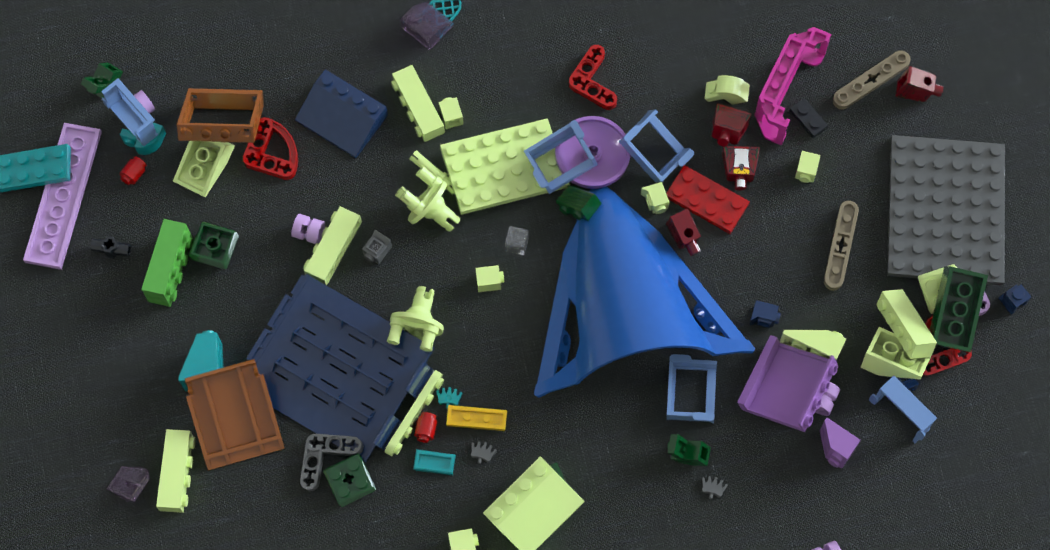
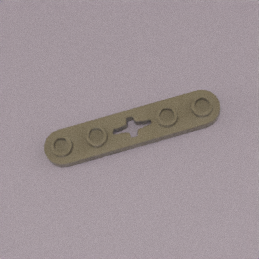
M897 51L839 89L833 97L834 106L838 109H846L904 71L911 61L909 54L905 51ZM877 76V78L875 79V83L871 81L866 84L869 77L872 79Z
M845 201L839 208L824 276V284L830 290H838L844 282L859 212L858 205L853 201ZM842 237H844V241H843L844 243H843V244H844L846 247H843V249H842V251H841V254H840V253H838V252H839V245H837V244H839L840 241H841V239H842Z

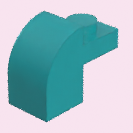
M153 123L158 136L145 146L127 129L122 128L120 136L125 145L135 147L140 155H147L155 152L161 146L166 132L162 125Z

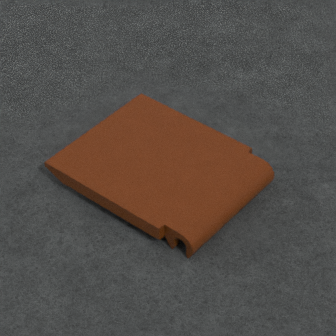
M255 359L185 378L189 393L186 395L208 470L285 449L264 374H259Z

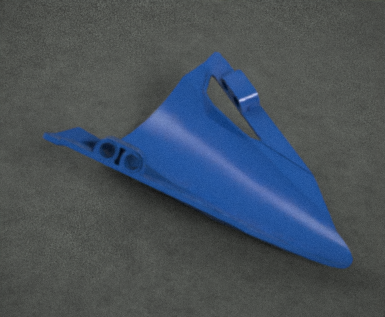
M603 187L589 191L594 193L602 204L588 221L584 219L577 220L562 254L563 257L539 377L534 391L536 397L539 398L552 391L577 385L600 367L620 358L644 351L675 347L693 348L705 351L712 356L753 353L755 351V347L751 342L746 340L656 228L610 188ZM678 279L697 301L694 307V315L706 331L701 329L692 316L678 287ZM571 300L576 307L580 342L576 357L566 365L571 339L568 332L565 331ZM557 367H563L559 372L556 373Z

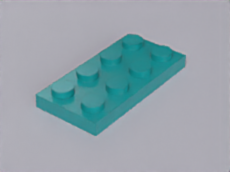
M68 144L0 155V193L70 181L71 147Z

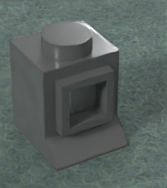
M375 230L362 248L363 257L371 263L376 262L380 264L392 248L391 239Z

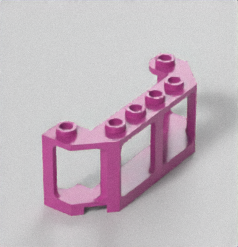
M812 27L806 32L789 35L757 103L755 117L765 139L782 145L790 119L787 118L785 120L783 118L785 108L780 105L800 63L803 62L810 66L821 64L830 41V33ZM821 43L819 49L815 48L817 44Z

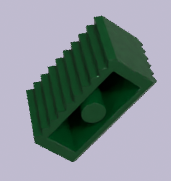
M567 185L561 197H558V200H556L560 207L559 210L564 215L568 216L570 214L578 220L584 219L587 221L602 204L594 193Z

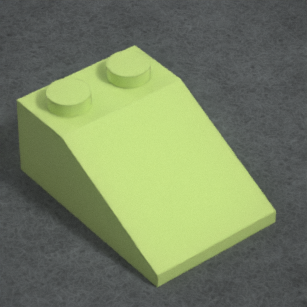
M189 141L173 182L206 197L227 165L235 145L229 142Z
M879 327L860 368L879 376L921 379L931 357L910 359L894 333Z
M784 330L780 339L782 344L828 359L833 355L835 360H837L846 341V338L841 333L829 330Z

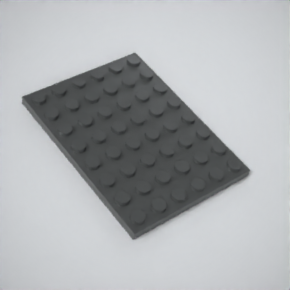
M892 135L890 149L887 276L918 279L919 275L954 264L960 269L988 275L986 284L1003 286L1005 283V144Z

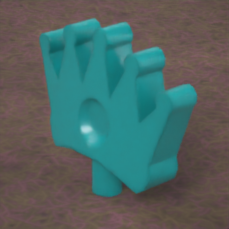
M449 387L447 394L445 388H442L440 395L439 390H437L439 405L446 404V409H448L450 404L458 406L462 392L457 396V389H454V392L451 393V387Z

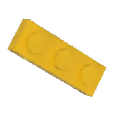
M448 405L446 425L505 431L507 410Z

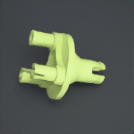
M422 166L416 173V176L428 185L426 191L417 197L402 186L395 196L408 205L407 208L411 210L408 221L411 224H415L425 217L426 219H433L450 232L454 227L446 219L449 217L458 224L460 218L445 205L444 199L441 197L447 184L440 177H435Z
M417 287L412 306L406 312H394L391 314V329L387 339L388 343L399 345L403 329L422 340L420 349L432 352L435 336L442 335L444 330L443 325L432 319L430 313L434 296L433 289L425 292L426 287Z

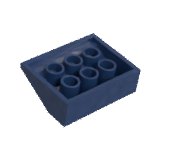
M325 69L314 83L295 121L354 158H357L387 118L388 113L385 105Z

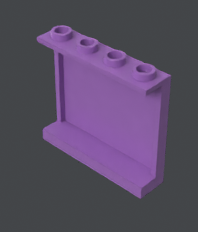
M770 335L737 403L743 411L805 432L807 427L811 426L813 422V415L821 405V398L824 392H827L829 389L830 379L832 375L836 374L838 364L833 355L828 359L782 344L777 337Z

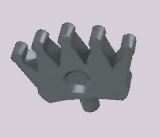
M478 442L476 448L474 443H471V457L477 458L478 464H481L482 460L489 463L497 453L496 449L491 452L492 445L486 450V442H484L482 447H480L481 443Z
M709 476L707 483L705 478H702V492L708 493L709 499H712L713 495L721 498L728 485L725 484L722 487L723 480H720V483L717 485V477L711 482V477Z

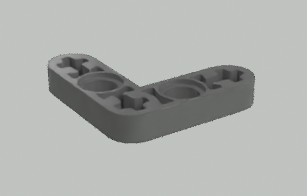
M310 435L305 445L300 478L301 486L306 491H315L320 484L324 454L353 456L358 453L360 455L364 449L362 441L352 436ZM317 439L320 443H325V447L318 444L315 448L312 442H315ZM334 440H339V448L332 450L330 443ZM344 441L347 445H353L355 442L358 448L352 451L350 447H345ZM315 457L318 459V463L315 467L311 468L308 466V461ZM311 475V479L314 480V483H311L309 486L306 483V481L310 480Z

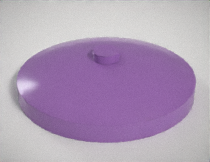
M586 116L576 119L575 121L578 122L584 132L583 140L598 165L570 182L590 189L603 188L613 184L625 173L629 164L630 154L618 142L626 134L617 124L603 117ZM576 136L555 147L556 163L562 174L589 159Z

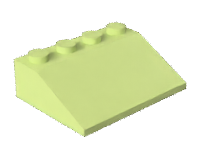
M539 457L483 514L519 550H536L585 501L542 457Z

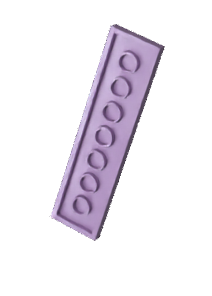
M64 123L58 145L68 144L71 147L70 181L45 185L23 261L25 263L62 270L102 133L100 129Z

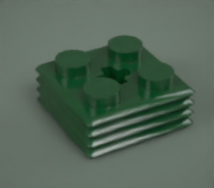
M201 222L189 256L191 260L227 269L239 236L234 230ZM217 243V247L211 248V245Z
M358 453L323 471L341 507L376 491L364 461ZM349 476L353 478L351 484L345 482Z

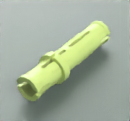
M415 151L413 153L414 156H411L409 160L420 168L424 166L435 177H440L447 184L445 189L451 195H454L448 174L446 172L443 173L418 151Z

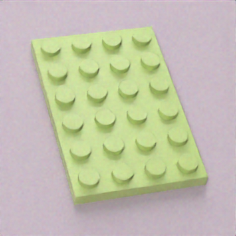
M548 118L440 145L461 215L548 193L546 188L539 186L533 175L534 168L524 153V150L553 134ZM555 148L535 159L548 183L562 175L556 163ZM570 183L565 184L557 190L567 188V185H570Z

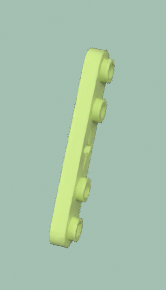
M434 371L388 443L385 453L390 456L399 454L403 447L402 441L404 438L408 439L413 431L412 425L424 406H429L434 398L433 392L435 389L439 390L444 382L443 374Z

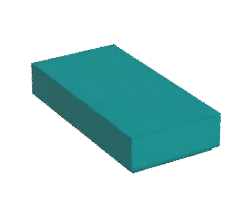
M416 449L413 469L416 471L453 475L456 455Z

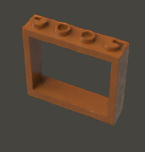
M188 88L177 123L179 141L254 143L264 107L263 91ZM194 108L253 110L250 124L190 123Z

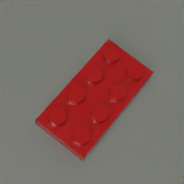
M685 165L666 193L668 200L685 209L688 208L693 214L729 234L732 233L750 203L747 199Z

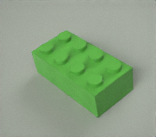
M167 219L163 220L141 289L150 303L171 307L172 301L176 300V288L182 281L183 273L181 272L183 266L187 265V253L192 248L194 238H192L185 223Z

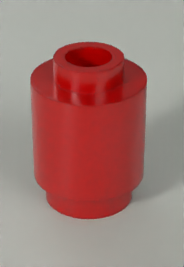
M136 156L130 159L119 173L120 179L127 185H134L145 172L146 163Z
M422 412L421 416L418 417L414 434L418 441L428 443L434 439L437 426L436 415Z

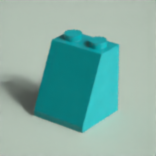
M208 330L196 335L179 375V382L185 392H188L185 378L223 368V344L217 332Z

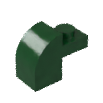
M109 62L99 63L94 76L83 78L81 85L86 87L88 92L104 98L101 91L118 78L120 79L123 71Z
M671 434L667 453L671 455V460L678 463L707 466L711 447L702 441H687L678 434Z

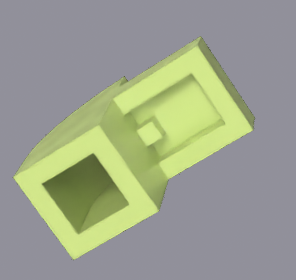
M721 75L715 81L706 82L705 100L711 102L725 99L732 105L748 102L750 85L738 77Z

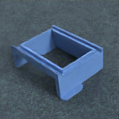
M119 78L101 91L104 96L102 98L104 105L115 113L143 146L158 136L153 125L155 119Z
M654 109L648 110L646 115L618 142L654 182H662L678 165L684 166L693 157L694 151L690 148H684L655 116L658 111ZM648 122L677 153L659 172L630 142Z
M575 120L524 150L534 168L533 175L541 188H546L549 194L598 165L583 140L584 132ZM576 136L589 159L548 183L535 159Z
M672 354L670 356L667 420L714 423L717 361L692 360L689 355ZM676 369L707 371L705 413L674 412Z
M893 376L879 389L877 395L872 394L869 401L875 405L886 396L920 429L912 440L916 443L925 437L937 417Z

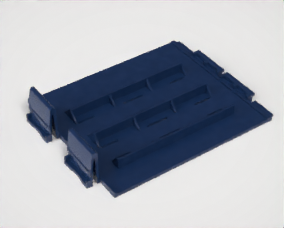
M307 274L305 276L301 275L291 291L293 296L290 297L287 294L284 296L267 325L272 330L269 331L266 328L263 330L246 359H255L259 374H264L274 409L316 434L357 437L364 445L360 456L366 463L376 446L385 451L391 438L402 423L395 417V414L407 394H411L417 399L425 384L434 373V370L426 364L432 352L420 349L422 340L403 329L399 345L388 343L387 339L391 329L389 321ZM312 313H315L316 315L322 317L323 319H325V321H323V320H321L320 318L316 317V316L313 315ZM303 328H306L307 330L313 332L316 335L314 336L313 334L307 332ZM349 334H351L352 336H354V337L358 338L359 340L365 342V344H363V343L359 342L358 340L352 338L351 336H349ZM294 342L297 343L298 345L304 347V348L307 349V350L305 351V350H303L302 348L298 347L297 345L294 344ZM340 349H342L343 351H345V352L349 353L350 355L354 356L356 359H354V358L350 357L349 355L343 353L342 351H340ZM285 357L288 358L289 360L295 362V363L298 364V365L296 366V365H294L293 363L289 362L288 360L285 359ZM389 357L401 363L402 365H399L394 361L390 360ZM331 364H333L334 366L338 367L339 369L345 371L347 374H344L343 372L339 371L338 369L332 367ZM277 372L289 380L287 381L275 373ZM380 372L383 373V374H385L386 376L390 377V378L393 379V380L391 381L390 379H388V378H386L385 376L381 375ZM322 379L334 385L338 389H335L327 383L323 382ZM371 387L374 388L375 390L379 391L380 393L384 394V395L382 396V395H380L379 393L373 391V390L371 389ZM312 394L328 402V405L322 402L321 400L317 399L316 397L312 396ZM362 402L375 410L373 411L362 405ZM352 418H355V419H357L358 421L362 422L363 424H365V426H363V425H361L360 423L356 422V421L353 420ZM339 440L332 441L333 444L338 447L340 446ZM344 441L345 447H350L352 451L358 448L355 442L353 445H347Z

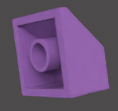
M829 418L825 419L820 429L825 458L828 459L832 466L836 468L839 466L842 469L855 451L860 439Z

